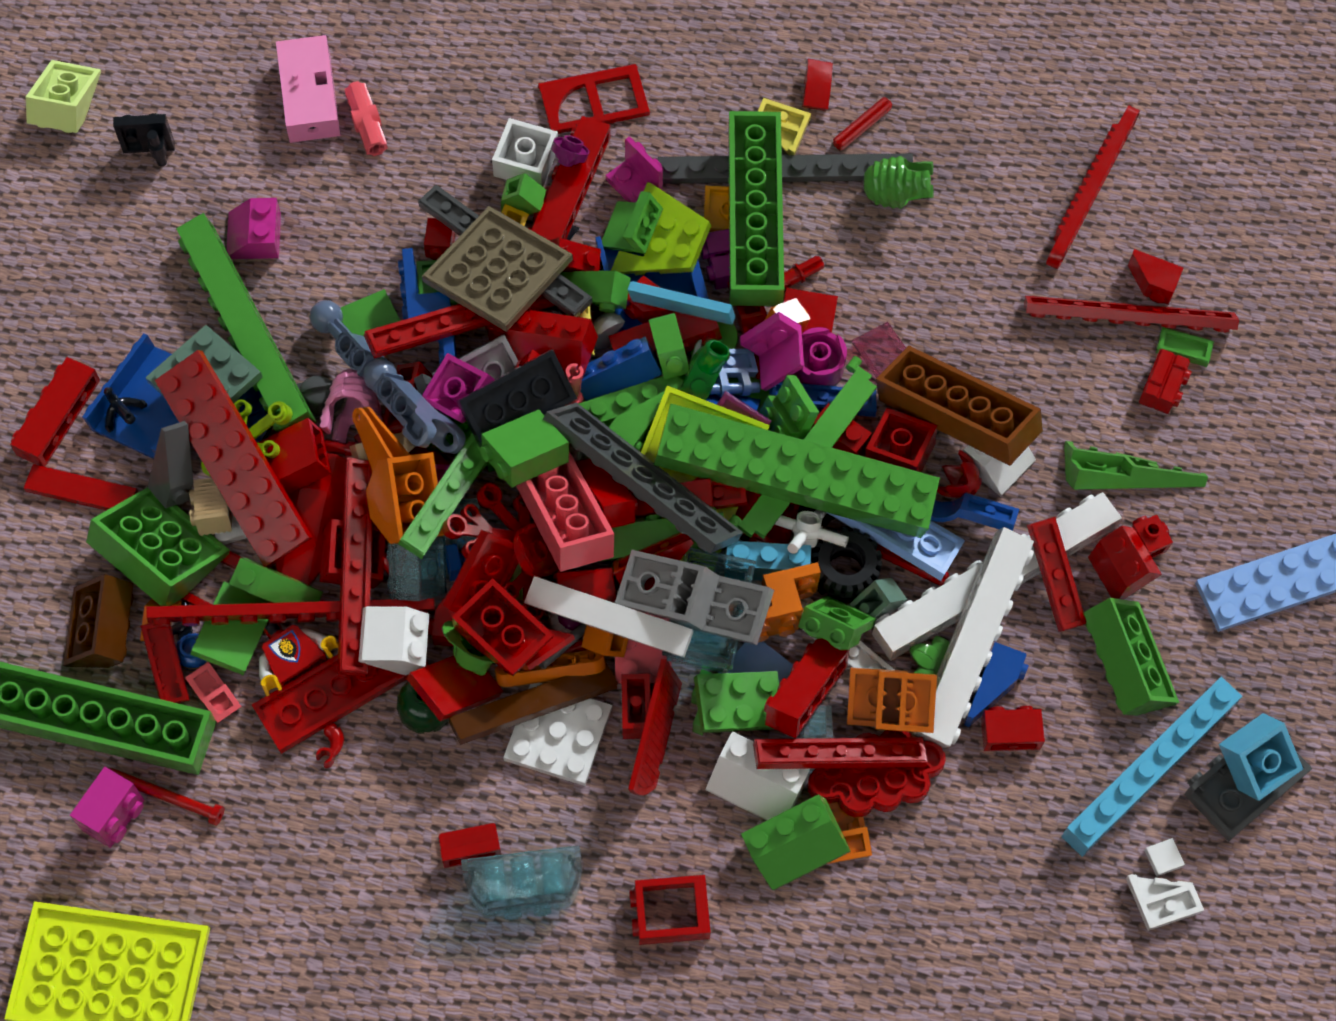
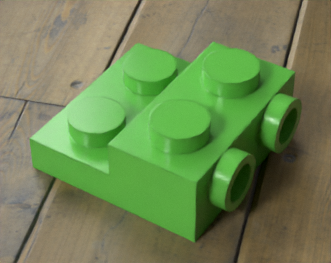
M787 375L778 394L767 396L759 413L771 420L769 431L804 440L819 411L797 376Z
M825 596L804 607L798 627L804 629L813 638H823L829 641L836 649L849 650L859 644L863 633L873 628L876 618L830 596Z

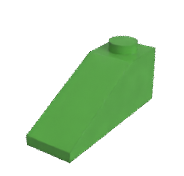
M571 271L560 273L590 295L593 300L592 304L599 306L600 311L613 313L615 309H626L630 277L617 271Z
M240 558L229 582L230 585L273 603L320 601L323 591L270 567H264L263 564L250 558Z

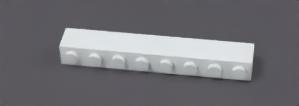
M1005 527L995 532L937 673L934 733L913 732L912 735L923 737V740L934 742L941 746V748L950 747L951 744L954 745L958 740L961 732L958 726L961 719H965L970 711L971 703H969L972 692L975 693L981 684L982 677L979 675L982 667H986L992 657V652L989 651L991 645L1001 635L1003 626L1000 623L1002 618L1009 614L1013 605V601L1010 600L1014 590L1017 591L1023 581V576L1020 574L1024 565L1027 566L1032 559L1034 553L1031 550L1034 543L1033 540Z

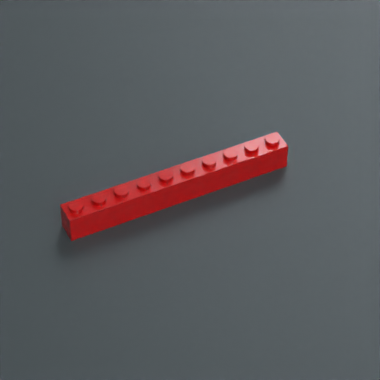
M581 116L578 125H573L570 136L583 141V145L588 148L590 152L587 160L572 167L562 164L555 166L552 173V184L545 188L546 193L541 211L534 213L533 227L528 229L547 240L559 237L567 239L611 139L610 124ZM490 324L485 326L488 329L489 340H493L500 335H505L507 339V332L496 325Z

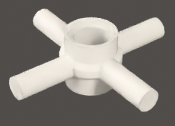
M819 510L814 512L802 511L798 513L797 520L781 515L775 525L793 530L794 538L787 546L788 551L792 554L797 553L802 545H810L811 548L815 547L819 539L846 547L849 537L823 529L821 523L827 513Z

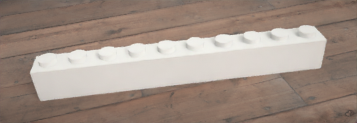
M1103 492L1095 497L1089 495L1079 503L1078 507L1073 510L1067 508L1058 514L1056 521L1067 557L1117 529L1122 517ZM1022 534V536L1031 540L1030 535ZM1035 551L1031 561L1027 566L1024 565L1020 574L1023 576L1021 584L1041 573ZM981 560L972 563L963 574L958 575V573L951 575L944 581V585L937 589L935 587L927 589L922 593L920 599L914 602L909 600L903 603L896 613L892 615L884 614L875 621L872 635L890 661L909 651L910 647L926 641L959 621L983 564Z

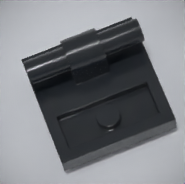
M152 113L140 116L124 115L122 117H113V127L123 154L150 152L158 166L162 167L167 164L166 151H175V141L166 114Z

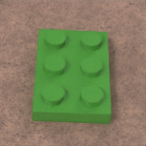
M777 671L697 674L694 677L701 733L773 729L765 725L766 712H764V706L770 696L774 697L777 693L779 686Z

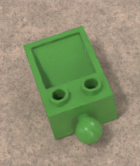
M665 391L617 416L609 428L641 452Z

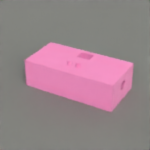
M327 36L277 41L276 48L285 123L290 143L341 136Z

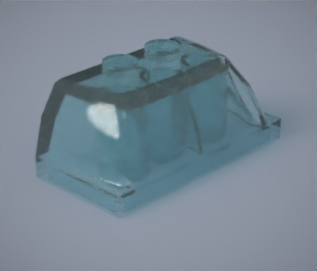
M580 845L461 860L462 873L471 901L484 918L504 916L506 920H515L521 918L522 914L534 913V916H546L551 914V910L572 907L580 891L582 878Z

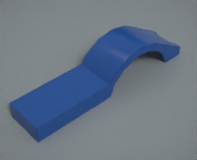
M965 493L961 498L952 502L935 500L930 521L947 522L959 517L996 529L1005 527L1013 531L1019 509Z

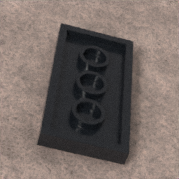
M548 350L456 400L479 447H481V434L538 409L545 416L547 411L563 407L576 400L577 397L554 351Z

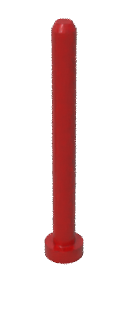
M108 768L132 782L138 791L207 817L210 824L217 826L224 815L225 808L221 805L216 804L214 807H211L114 768Z

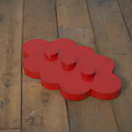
M886 730L881 736L872 733H862L856 738L913 736L908 731ZM924 741L928 761L926 767L814 769L808 779V792L811 797L818 794L827 800L828 804L838 802L841 810L852 817L866 816L873 808L882 812H891L897 809L901 801L918 803L925 799L931 785L930 778L939 775L943 771L946 761L945 752L938 744Z

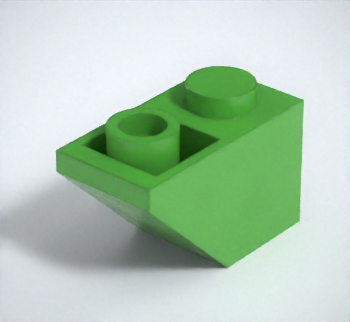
M526 173L509 178L506 181L501 198V211L504 205L507 204L529 215L537 213L543 207L546 189Z

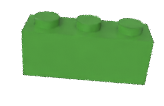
M819 794L741 833L753 861L772 890H776L851 852L827 800Z

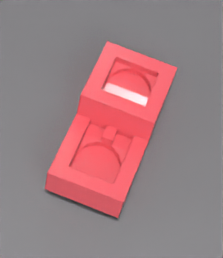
M209 662L185 677V680L206 709L211 711L217 723L242 707Z

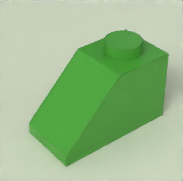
M675 313L649 319L664 380L687 374L689 365Z

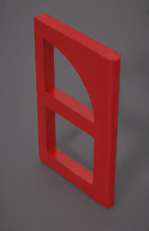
M636 64L538 83L550 130L557 131L558 134L570 132L574 124L578 125L580 119L559 123V111L566 97L583 87L586 89L593 117H589L591 119L610 124L650 115ZM629 78L637 108L604 114L596 85Z

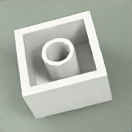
M509 118L492 158L494 177L507 180L526 173L544 187L555 159V153L552 152L551 146L554 138L558 137V132Z

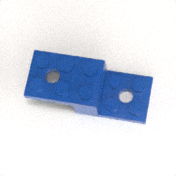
M413 248L402 249L403 259L398 260V267L401 276L400 291L401 298L403 299V320L450 307V298L441 292L418 294L417 269ZM455 335L436 340L439 343L440 364L447 353L457 358Z

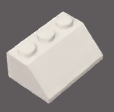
M732 731L717 760L706 791L764 820H769L794 807L808 780L810 769H756L753 749L754 742Z

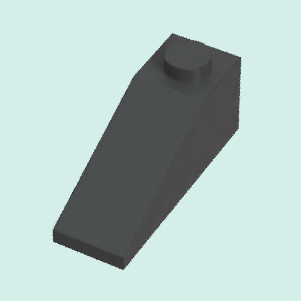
M185 421L161 428L147 486L166 509L189 501V490L192 489L193 485L188 424Z

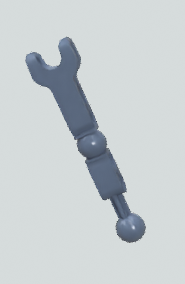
M331 300L317 302L311 308L309 315L313 328L320 333H331L334 336L337 354L351 369L356 370L357 374L364 378L367 387L376 393L379 400L403 425L402 434L415 446L427 448L432 443L443 452L450 454L459 453L465 443V434L459 426L448 417L436 411L411 383L404 381V377L397 374L393 363L384 358V356L373 358L364 336L351 333L342 323L343 314L339 305ZM448 433L453 435L452 445L445 439Z

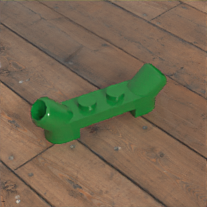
M709 340L703 347L698 349L690 362V369L680 391L707 400L722 367L730 358L729 348L720 341Z

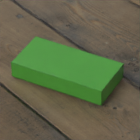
M1162 327L1155 353L1158 354L1160 349H1165L1173 352L1174 355L1188 358L1190 363L1207 367L1214 341Z

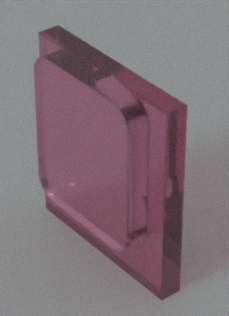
M888 321L852 340V344L876 378L906 349Z

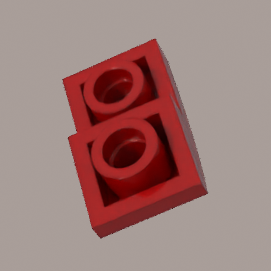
M807 59L802 107L822 111L828 110L833 63Z

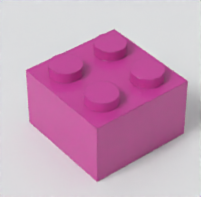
M104 766L71 812L70 817L84 833L111 848L114 843H119L123 839L127 830L125 827L130 820L137 818L144 807V798L132 782Z

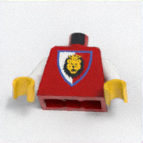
M269 623L264 628V632L270 640L263 643L262 649L264 653L259 658V678L265 695L269 696V691L273 688H278L279 691L282 690V686L327 661L326 655L328 658L333 657L331 651L334 648H338L337 639L334 636H325L308 628L300 629L297 625H291L283 630L279 623Z

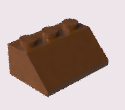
M103 574L74 587L63 666L110 668L124 662L127 653V632L130 628V607L134 599L132 594L134 583Z

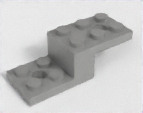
M631 550L615 603L640 612L668 618L678 625L693 630L757 645L774 590L770 587L719 576L705 566ZM654 577V586L648 591L645 590V582L649 578ZM742 603L744 606L743 613L738 617H734V607Z

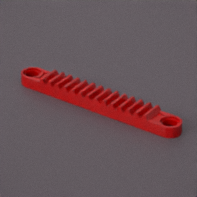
M1128 105L1120 122L1112 124L1102 147L1099 148L1098 154H1096L1094 161L1091 163L1090 169L1087 171L1085 178H1083L1081 186H1079L1069 209L1066 210L1065 216L1057 228L1054 237L1055 244L1049 254L1046 265L1057 270L1059 269L1134 127L1140 113L1139 109Z

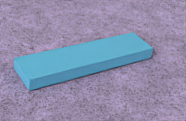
M630 281L628 292L633 302L733 325L735 319L731 304Z

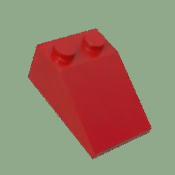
M493 578L452 616L454 629L474 648L512 676L554 637L541 622Z

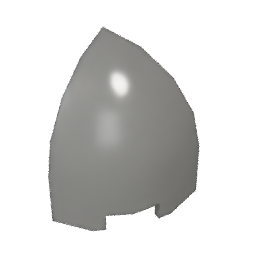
M614 312L605 313L594 320L593 326L598 335L594 350L605 349L611 343L609 336L618 333L625 323L620 315Z

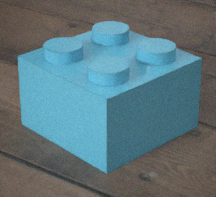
M1264 713L1219 744L1237 789L1258 801L1303 770L1285 723Z

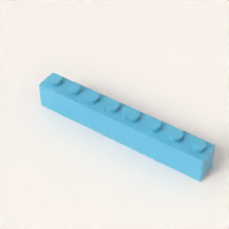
M1220 677L1066 828L1061 837L1083 857L1237 705L1242 695L1225 679Z

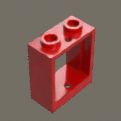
M705 875L635 880V890H629L630 907H636L637 919H632L633 937L639 936V945L710 939L711 930ZM693 887L697 927L646 931L643 891Z

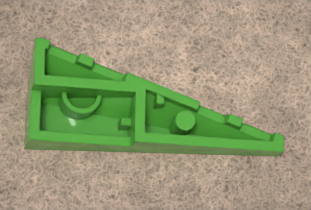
M1065 441L1064 444L1066 481L1074 490L1205 487L1208 476L1205 473L1183 472L1182 468L1176 466L1172 470L1158 468L1159 466L1155 461L1117 452L1116 454L1099 452L1098 448L1090 446L1089 450L1077 449L1071 441Z

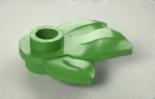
M935 636L932 645L920 643L910 647V654L919 666L914 673L937 675L950 642L945 638Z

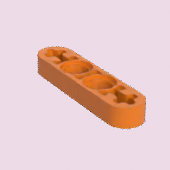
M591 650L562 654L546 669H542L537 665L532 670L520 669L512 676L500 666H497L495 674L499 686L513 687L552 681L564 676L597 674L606 668L604 655Z

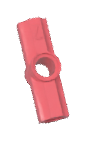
M359 81L350 83L345 88V95L351 108L350 113L355 130L360 134L366 154L380 155L388 148L381 129L382 125L375 104H372L365 83H360Z

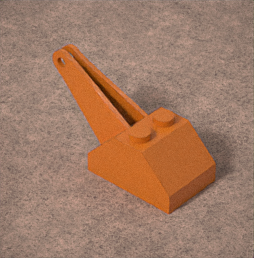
M371 407L355 408L352 413L353 423L360 435L373 471L366 489L370 519L390 544L398 543L438 484L434 454L431 452L410 455ZM441 529L437 537L444 536L443 529Z

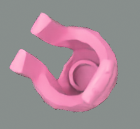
M353 369L343 370L339 373L329 388L330 394L325 401L319 427L326 434H331L335 403L337 400L346 398L345 406L334 422L332 436L333 441L346 443L349 427L354 425L352 413L355 408L371 407L382 422L383 417L381 404L379 403L380 400L376 393L367 387L364 378L359 376L357 371Z

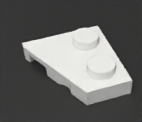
M1134 874L1126 877L1147 931L1200 914L1204 911L1195 887L1191 882H1171L1167 879L1156 877L1148 879L1137 877Z

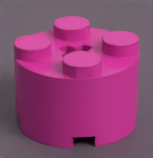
M822 327L804 331L802 333L804 367L793 375L797 376L800 383L834 386L840 382L844 373L847 357V347L844 340L838 334L836 336L829 329Z

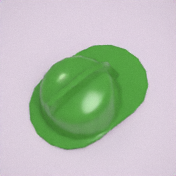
M452 621L445 622L442 627L443 634L454 645L453 654L456 662L466 670L480 676L485 675L494 662L474 648L454 629Z

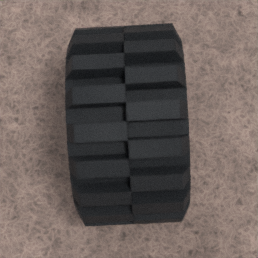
M842 527L841 532H838L837 529L831 531L849 537L846 547L821 540L815 546L811 564L816 562L819 564L821 574L818 582V592L821 595L826 592L827 596L838 598L840 602L844 603L845 599H849L851 603L873 581L879 579L882 567L881 550H877L878 544L876 541H869L870 535L864 533L862 536L859 534V529L854 528V531L850 532L848 527ZM848 556L855 559L860 564L862 570L853 575H844L837 572L830 562L836 557Z

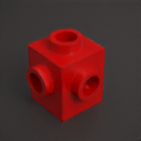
M1157 514L1149 518L1146 515L1139 517L1131 523L1152 558L1166 553L1173 544L1167 525L1159 519Z

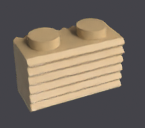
M213 479L194 480V489L189 490L191 506H194V509L189 511L191 525L197 526L200 536L204 534L214 535L220 532L225 533L226 531L231 532L232 511Z

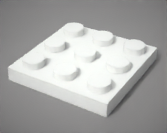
M542 683L530 684L529 689L541 685ZM590 698L515 725L503 757L504 761L585 786L612 711V705Z

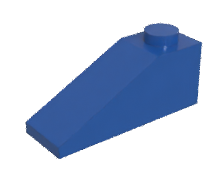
M997 642L994 643L991 650L992 657L982 674V681L975 693L964 724L965 726L970 727L983 715L985 710L993 707L1010 692L1018 679L1023 681L1029 666L1024 663L1026 653Z

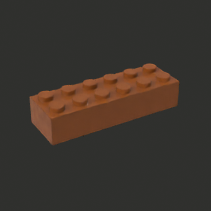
M908 346L876 378L879 401L909 416L937 425V430L1009 466L1043 431L1040 408L911 346Z

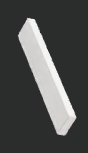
M535 576L524 602L526 605L683 658L686 655L694 633L693 629Z

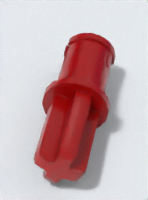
M814 256L799 265L795 263L791 269L784 272V290L799 282H805V278L822 270L824 263L821 257Z

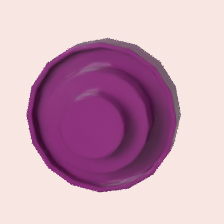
M570 135L554 138L551 150L555 153L556 158H558V162L567 167L586 162L590 152L583 145V141Z

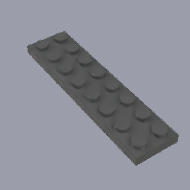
M577 402L546 412L543 420L554 425L575 450L583 452L591 459L594 465L603 468L611 474L614 481L630 489L637 499L649 504L654 508L657 515L668 519L679 532L688 535L697 542L698 547L702 550L713 553L738 542L743 534L741 530L659 466H655L654 462Z

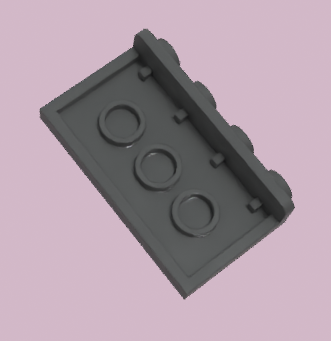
M1297 753L1303 770L1258 801L1237 789L1224 757L1219 754L1207 765L1210 768L1209 771L1204 775L1199 771L1187 782L1190 787L1184 795L1229 842L1309 773L1312 767Z

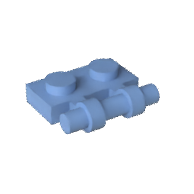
M729 349L730 358L722 367L710 394H717L718 397H722L725 391L730 394H739L740 396H750L751 393H759L760 383L750 381V377H755L758 373L754 353L748 349ZM728 378H738L739 383H729Z

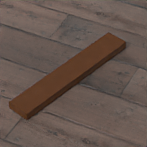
M606 663V668L600 673L586 676H564L451 716L449 717V724L459 744L462 745L615 690L618 683Z

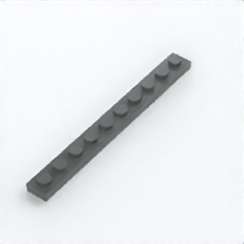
M913 153L782 155V182L864 181L863 177L867 168L873 165L875 161L880 162L883 158L889 159L902 156L909 162H913ZM728 156L658 157V161L663 167V184L728 183Z

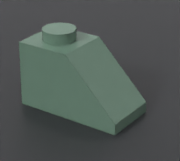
M893 578L873 581L849 606L867 613L877 620L884 614L888 613L891 615L908 599Z

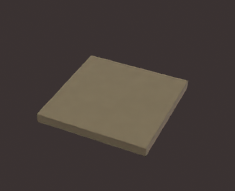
M488 206L422 275V280L427 285L507 332L573 260V255Z

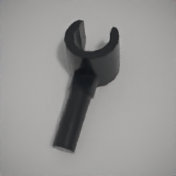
M183 601L182 605H189V603L187 601ZM177 622L171 626L173 635L178 634L179 640L183 636L193 633L192 626H183L182 622Z

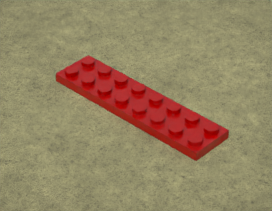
M195 351L154 380L179 422L185 421L188 424L190 442L264 567L272 566L313 538L203 351Z

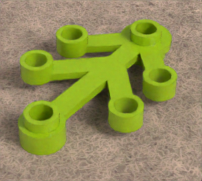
M237 400L234 405L238 412L240 407L245 405V410L240 415L245 424H247L252 407L245 400ZM281 401L271 404L268 408V414L249 428L254 439L273 424L282 426L289 423L293 415L292 409ZM281 408L280 414L275 416L277 409ZM272 440L257 443L264 456L270 459L277 457L280 453L279 445ZM273 445V451L267 453L268 448ZM201 462L202 471L211 477L203 462Z

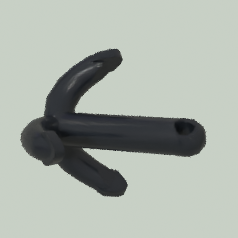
M106 387L104 394L110 403L105 418L106 430L109 433L114 430L116 413L127 424L134 423L136 418L127 407L144 409L147 407V403L142 399L131 397L118 398L112 387Z

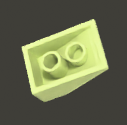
M51 60L26 95L27 124L37 125L40 128L58 129L66 133H77L85 121L101 69Z

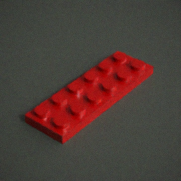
M337 654L282 686V690L279 691L277 689L270 693L269 696H265L253 703L252 707L277 749L282 754L321 731L328 724L338 721L407 680L408 675H402L368 665V674L366 676L337 674Z

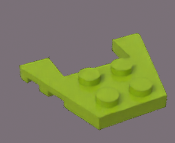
M647 182L644 192H650L663 208L647 251L643 257L619 251L611 271H617L622 274L634 273L635 275H645L646 272H659L660 274L693 272L710 231V222L652 183Z

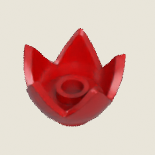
M962 450L958 452L963 462L962 464L942 466L947 479L951 483V485L946 487H938L937 492L943 496L961 498L965 493L974 495L981 486L982 478L979 477L980 472L977 465Z

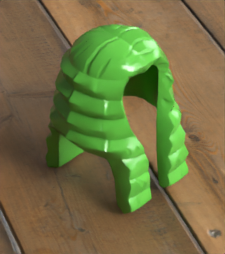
M902 156L889 159L883 158L880 162L875 161L873 165L867 168L864 174V192L869 200L874 201L876 205L881 204L883 207L889 206L893 209L896 207L903 208L910 200L934 198L933 185H931L930 175H933V162H909Z

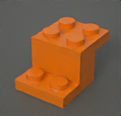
M818 562L763 575L761 585L770 587L774 590L758 643L767 640L769 636L777 634L779 636L791 635L799 629L798 625L803 612L800 600L809 598L813 593H816L821 574Z
M850 667L847 725L872 726L875 729L934 733L937 675Z

